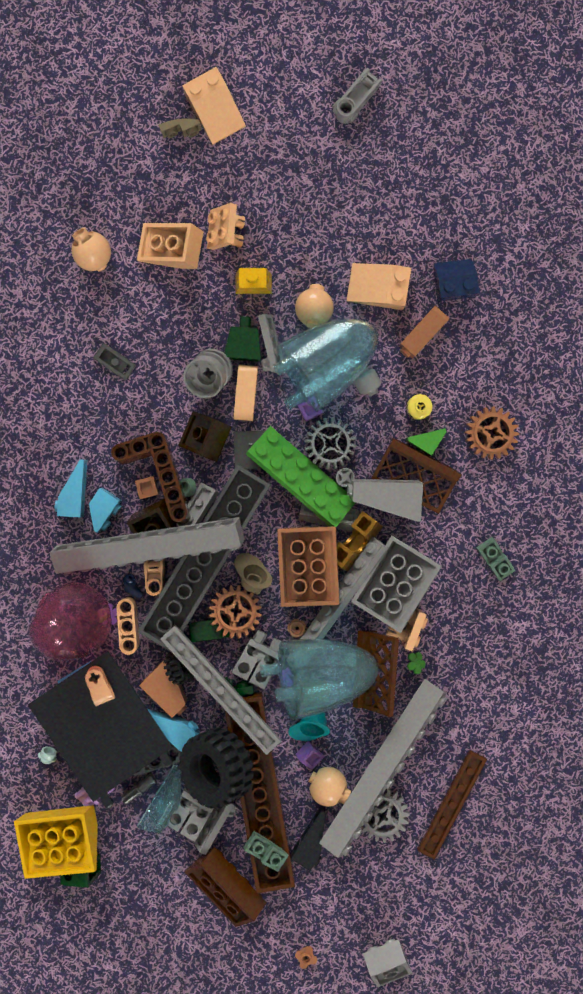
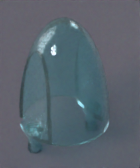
M341 319L312 327L278 344L277 353L280 361L272 365L276 374L278 373V376L286 372L297 390L295 394L283 400L286 407L292 410L298 404L306 402L309 406L312 405L316 411H319L348 389L364 372L375 355L379 336L374 325L360 319Z
M296 639L282 641L278 649V661L274 664L260 665V669H262L260 670V675L262 678L274 675L279 676L281 688L275 689L276 701H283L288 715L291 719L295 720L318 715L353 701L373 685L378 676L379 665L371 653L353 644L326 639Z

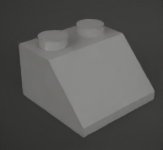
M399 939L388 940L385 942V945L370 947L367 952L363 953L370 977L377 987L413 974Z

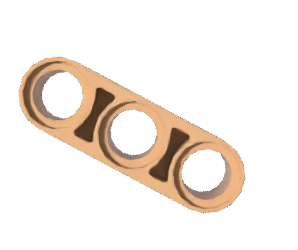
M242 364L238 366L234 420L253 421L258 366Z
M125 597L118 602L116 608L119 647L122 653L130 655L138 649L140 644L136 601L131 597ZM123 602L130 603V611L123 609ZM125 621L132 623V630H127L124 627ZM127 640H131L134 643L133 649L126 647L125 642Z

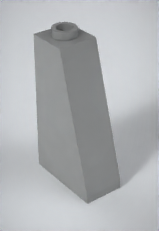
M351 479L350 484L347 485V496H350L353 502L421 522L423 483L421 481Z

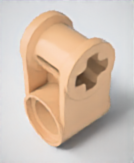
M164 559L161 561L147 560L144 562L145 589L151 596L159 595L165 586ZM153 581L160 585L158 592H154L151 589Z
M99 666L90 667L85 680L95 706L115 699L114 692L103 669ZM93 672L95 675L99 674L98 680L90 678Z

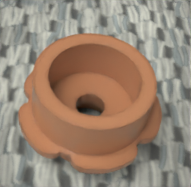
M293 619L288 624V632L294 638L302 637L306 632L304 621Z

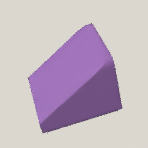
M309 741L296 753L299 761L311 770L325 757Z

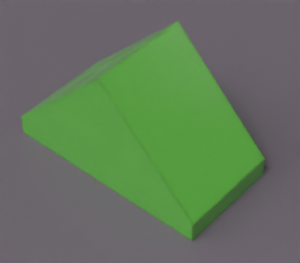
M446 428L407 437L406 442L431 456L444 437Z

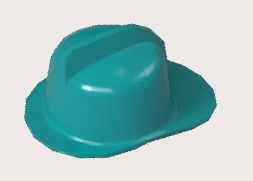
M323 710L306 712L299 723L289 728V735L299 741H311L329 735L330 729L327 727L325 712Z

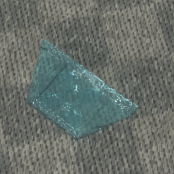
M174 764L139 821L137 828L161 834L164 828L168 826L171 816L178 809L181 801V770H179L178 765Z

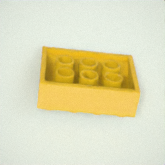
M94 805L29 812L14 821L24 879L96 871L98 823Z

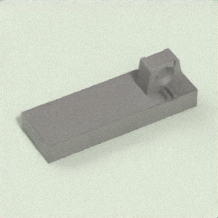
M269 314L259 315L258 319L268 356L261 360L263 371L283 372L285 367L273 317Z
M201 482L188 503L189 521L185 524L176 523L177 527L201 523L219 492ZM183 511V513L181 514V516H180L179 519H181V518L184 517V514H185L184 511Z
M231 803L221 809H213L196 841H193L199 853L207 854L226 818L233 817L238 809L235 803Z

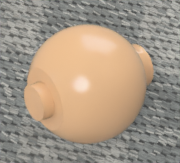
M86 228L77 230L72 235L74 242L71 248L72 257L76 264L87 271L100 272L104 270L111 257V248L107 239L100 233L88 232Z
M320 284L310 285L309 289L303 291L298 296L295 304V312L298 319L308 328L312 329L327 323L334 309L330 295L324 291V286Z
M320 768L317 773L313 771L308 780L311 783L309 790L312 798L322 806L332 807L338 803L345 804L350 796L351 790L347 789L346 778L336 768Z

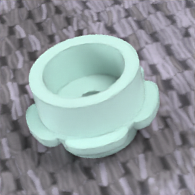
M43 747L41 752L38 753V757L42 763L51 764L57 759V751L52 747Z

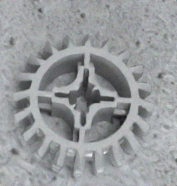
M324 418V425L317 421V429L313 425L310 427L314 433L307 432L306 434L311 437V440L305 439V443H310V446L305 447V450H312L308 457L310 458L313 455L316 457L312 461L314 464L320 460V468L324 463H327L326 469H330V464L333 463L334 469H337V462L344 466L345 464L342 459L349 462L351 459L347 454L354 455L355 453L350 450V447L355 448L356 444H351L350 441L356 440V437H349L353 430L351 429L348 432L345 430L348 427L347 423L341 427V419H339L337 424H334L335 418H331V423H328L327 418ZM325 428H335L338 430L333 436H327L321 432ZM342 434L346 440L345 451L338 446V439ZM316 435L323 442V448L319 453H317L314 445ZM337 436V438L334 440V444H336L335 448L329 447L325 451H323L326 448L327 444L325 443V441L327 439H334V437ZM330 450L340 456L332 460L323 458L324 454Z

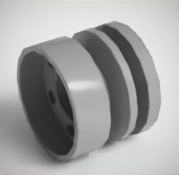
M217 349L203 350L186 366L183 373L184 383L187 389L199 398L214 397L230 380L233 373L230 359Z

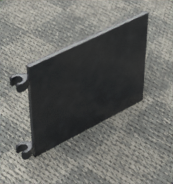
M109 651L28 704L91 800L94 802L100 798L106 809L111 808L114 800L107 792L153 760L160 757L165 767H170L173 764L172 758L166 752L172 748V745ZM92 666H99L103 669L115 695V699L99 706H95L85 680L87 671ZM93 672L90 678L98 680L99 674L95 675Z

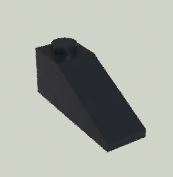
M322 805L291 851V859L311 871L313 866L316 867L321 860L322 845L319 842L323 838L325 806Z

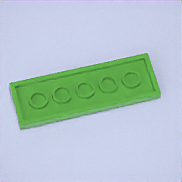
M271 426L246 452L248 457L329 527H337L356 503L350 499V496H347V492Z

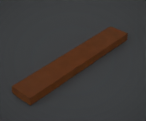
M469 749L417 848L418 852L435 860L487 761L486 757Z

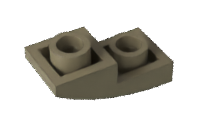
M176 119L159 124L163 138H173L178 135L179 131H182L184 138L187 136L194 137L202 130L198 119Z

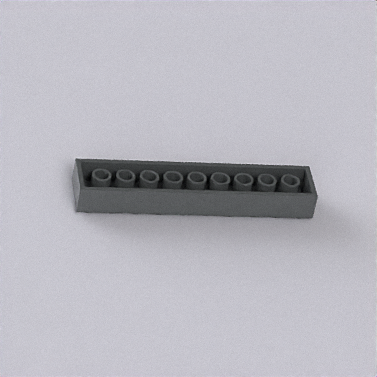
M237 465L203 523L239 517L242 530L244 531L271 484ZM222 549L216 553L202 552L197 556H191V554L183 555L139 628L138 633L169 650L160 638L175 625L182 632L185 630L232 550Z

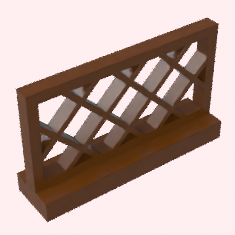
M392 437L371 479H381L377 475L380 470L385 468L389 469L391 478L385 480H395L402 477L408 480V475L418 473L420 481L423 483L425 494L422 496V499L426 498L427 502L422 500V505L439 514L462 474ZM391 450L399 455V462L389 464L387 457ZM413 461L416 464L417 470L406 473L403 463ZM401 464L404 474L393 477L390 467ZM430 470L433 473L434 479L423 482L420 472ZM447 479L451 481L447 489L440 491L438 480ZM435 482L438 491L427 494L424 485ZM439 494L441 501L436 508L430 505L428 497Z
M375 630L358 631L353 707L364 708L393 717L399 647L398 637L377 633ZM389 641H392L391 651L386 646ZM381 649L385 654V657L383 659L379 654V651ZM387 661H389V663H390V670H389V671L387 670V668H386V666H385V663H386ZM380 668L384 674L382 678H380L377 672ZM386 680L389 684L388 690H386L383 684ZM378 688H380L383 694L380 698L376 692ZM384 700L387 702V710H385L382 704Z

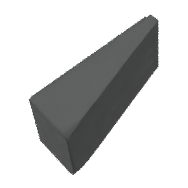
M104 342L93 357V359L125 381L136 366ZM128 365V371L125 372V373H122L123 370H124V369L126 368V366Z

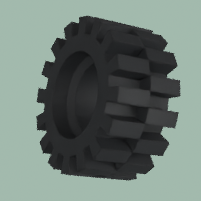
M169 651L163 662L166 664V666H163L164 670L167 669L165 675L170 676L168 680L177 685L195 680L192 673Z

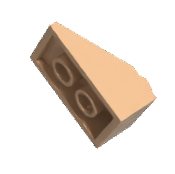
M217 67L182 85L184 94L212 145L246 127Z
M143 223L137 261L180 269H197L203 231L192 223Z
M352 263L346 302L403 310L406 306L411 268L387 264Z

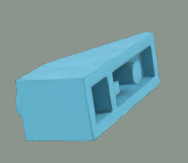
M79 460L59 494L58 500L55 501L57 516L84 517L88 460Z
M148 709L168 741L181 752L187 740L198 735L200 732L198 730L199 727L191 720L188 722L186 719L176 716L171 718L168 714Z

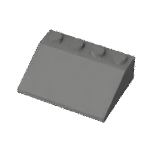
M391 536L385 545L388 547L362 583L351 602L401 633L442 566Z

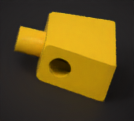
M239 268L236 273V294H272V274L267 268Z

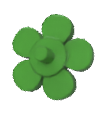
M417 652L408 655V660L411 661L407 664L408 669L414 670L415 674H420L421 669L425 668L422 654Z

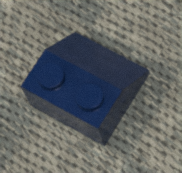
M472 259L433 263L437 302L475 298L480 293L478 274Z

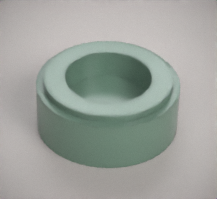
M192 478L181 479L180 482L185 497H192L196 492L195 481Z

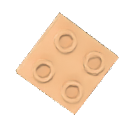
M228 203L210 210L208 215L209 229L206 236L208 249L215 250L229 245L238 248L242 247L243 241L239 240H244L242 235L235 234V227L242 229L245 225V222H242L245 221V217L236 215L237 204Z
M416 608L405 630L403 629L399 633L388 626L389 630H387L386 635L398 637L405 649L413 651L414 647L417 648L419 645L421 629H424L427 624L426 614L421 609Z

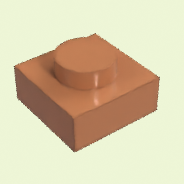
M155 476L135 481L139 499L159 495Z

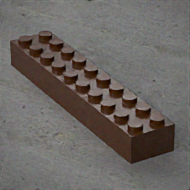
M262 691L241 695L268 725ZM225 710L228 730L236 734L238 739L244 742V747L246 751H249V758L253 763L251 768L253 771L252 784L248 792L240 798L247 841L253 831L275 843L289 855L277 872L262 864L261 859L250 854L256 892L258 894L295 887V875L273 750L266 755Z

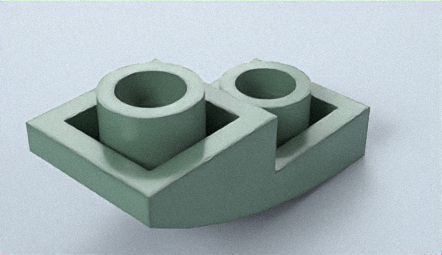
M493 537L476 547L499 581L516 571Z
M253 831L243 847L245 852L261 859L262 864L277 872L289 856L282 848Z

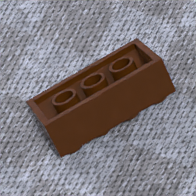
M215 847L209 849L206 855L202 854L184 871L235 927L255 921L267 903L262 898V895L260 893L257 894L256 890L249 884V881L241 876L236 867L229 863L223 857V853Z

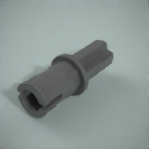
M149 773L139 782H135L134 786L121 796L123 803L127 805L139 795L143 796L145 791L157 783L156 778L152 773Z

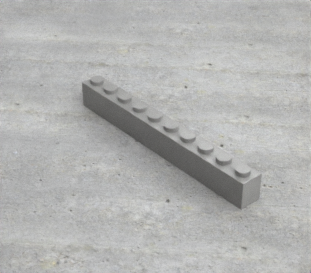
M238 517L56 545L50 551V557L55 573L67 575L79 570L87 572L93 568L106 569L113 565L122 567L133 562L141 564L147 560L161 561L167 557L177 559L188 554L197 556L202 552L208 551L216 553L222 549L236 550L241 547L244 541V534L240 518Z
M424 679L319 842L337 858L348 855L352 849L350 844L354 839L357 840L363 831L361 827L372 818L373 808L375 805L378 807L384 799L382 794L393 785L395 781L393 777L404 768L405 763L403 762L406 757H410L416 748L414 744L425 735L426 731L424 729L428 723L431 724L436 717L435 712L438 707L441 708L445 704L447 693L430 681Z

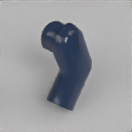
M127 574L123 579L124 590L139 601L144 592L136 588L135 575Z

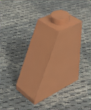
M434 306L399 345L401 348L400 352L405 357L413 359L450 318L438 307Z
M163 660L139 686L173 718L176 714L178 716L181 715L187 708L185 706L187 698L181 684H173L172 681L168 680L170 676L165 675L167 669L164 670L163 666H166V664L163 663Z

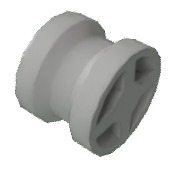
M342 468L335 475L337 484L342 487H347L350 484V480L355 479L354 472L349 468Z

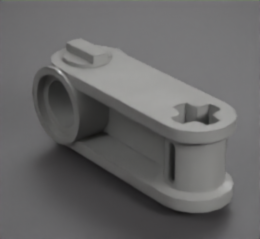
M366 68L341 99L339 98L332 106L336 119L340 123L352 124L359 115L358 112L377 91L383 80L376 78L370 73V69ZM347 108L350 112L344 113L341 109Z

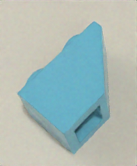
M99 488L89 503L93 528L97 533L107 530L111 524L109 519L113 514L117 515L122 507L119 505L122 500L104 488Z

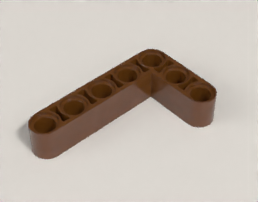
M153 432L116 444L111 450V455L120 464L124 465L150 456L153 457L171 519L177 524L187 523L190 519V512L166 437L160 432ZM157 439L163 440L161 445L154 446ZM143 444L144 449L141 452H136V448ZM125 450V456L118 458L119 452ZM167 456L168 461L165 464H160V459ZM173 474V480L165 482V477ZM178 492V499L172 501L170 499L171 494ZM179 510H184V517L176 519V513Z

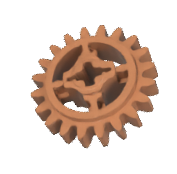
M495 406L490 408V412L485 407L483 408V414L478 410L476 411L477 418L475 416L470 417L473 423L466 424L470 430L465 431V434L470 435L466 441H472L469 449L476 448L475 455L482 452L481 458H485L488 454L489 460H493L494 454L497 459H500L501 453L504 456L508 455L506 449L514 450L511 443H518L513 437L519 435L518 432H514V429L519 426L512 425L515 418L508 419L510 412L502 414L503 408H499L496 412ZM493 418L488 426L480 425L484 419ZM500 422L504 425L506 434L501 430ZM493 430V433L498 436L490 437L491 434L488 431ZM477 432L482 435L484 445L479 441ZM496 440L503 441V444L498 448L490 449Z
M230 585L229 592L222 588L223 595L217 592L215 596L218 600L212 599L210 601L215 605L208 608V610L213 611L208 618L215 619L211 625L217 624L216 632L222 629L223 637L229 633L230 639L234 637V634L240 639L241 632L248 636V629L252 632L255 630L252 624L258 625L260 623L255 619L262 616V614L256 612L262 608L255 605L259 599L253 600L254 593L252 592L248 595L247 590L241 591L240 585L237 586L236 590ZM233 597L231 605L221 606L224 600ZM240 599L246 602L249 610L242 606ZM234 607L236 608V611L239 612L236 616H234V613L231 612V610H233ZM220 614H223L228 618L230 623L229 625H227L222 620ZM240 618H249L245 625L237 627Z

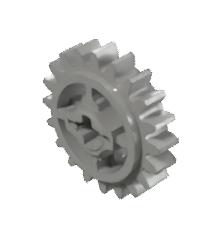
M391 789L382 794L384 796L383 800L387 802L380 804L378 807L375 805L372 813L375 821L373 824L371 821L365 822L363 824L365 826L362 829L363 833L369 831L368 838L375 835L376 842L382 837L383 842L386 843L387 837L394 841V834L400 838L401 833L399 830L406 831V827L403 824H409V820L405 817H408L410 813L409 811H404L408 808V804H401L404 797L397 798L398 791H395L393 794H390ZM393 805L398 811V820L391 812ZM387 809L386 816L384 815L379 820L380 813L382 814ZM383 825H392V827L389 828H381V826Z

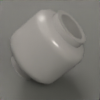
M364 367L355 373L353 383L361 395L368 394L370 397L379 392L378 388L381 386V380L375 369Z

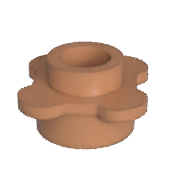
M310 946L304 947L295 953V957L299 960L302 969H306L310 964L317 963V957L314 956L313 949Z

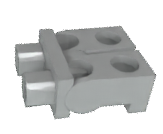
M258 629L253 638L250 637L232 673L248 680L257 663L249 682L265 690L281 656L280 651L283 642L274 638L270 646L264 644L263 642L267 634Z
M184 788L165 816L163 823L177 832L181 828L180 834L195 842L213 809L200 805L197 799H193L190 796V791Z

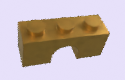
M364 511L360 513L351 525L353 527L351 536L344 543L339 542L337 544L338 566L347 572L371 538L376 537L383 528L380 523Z

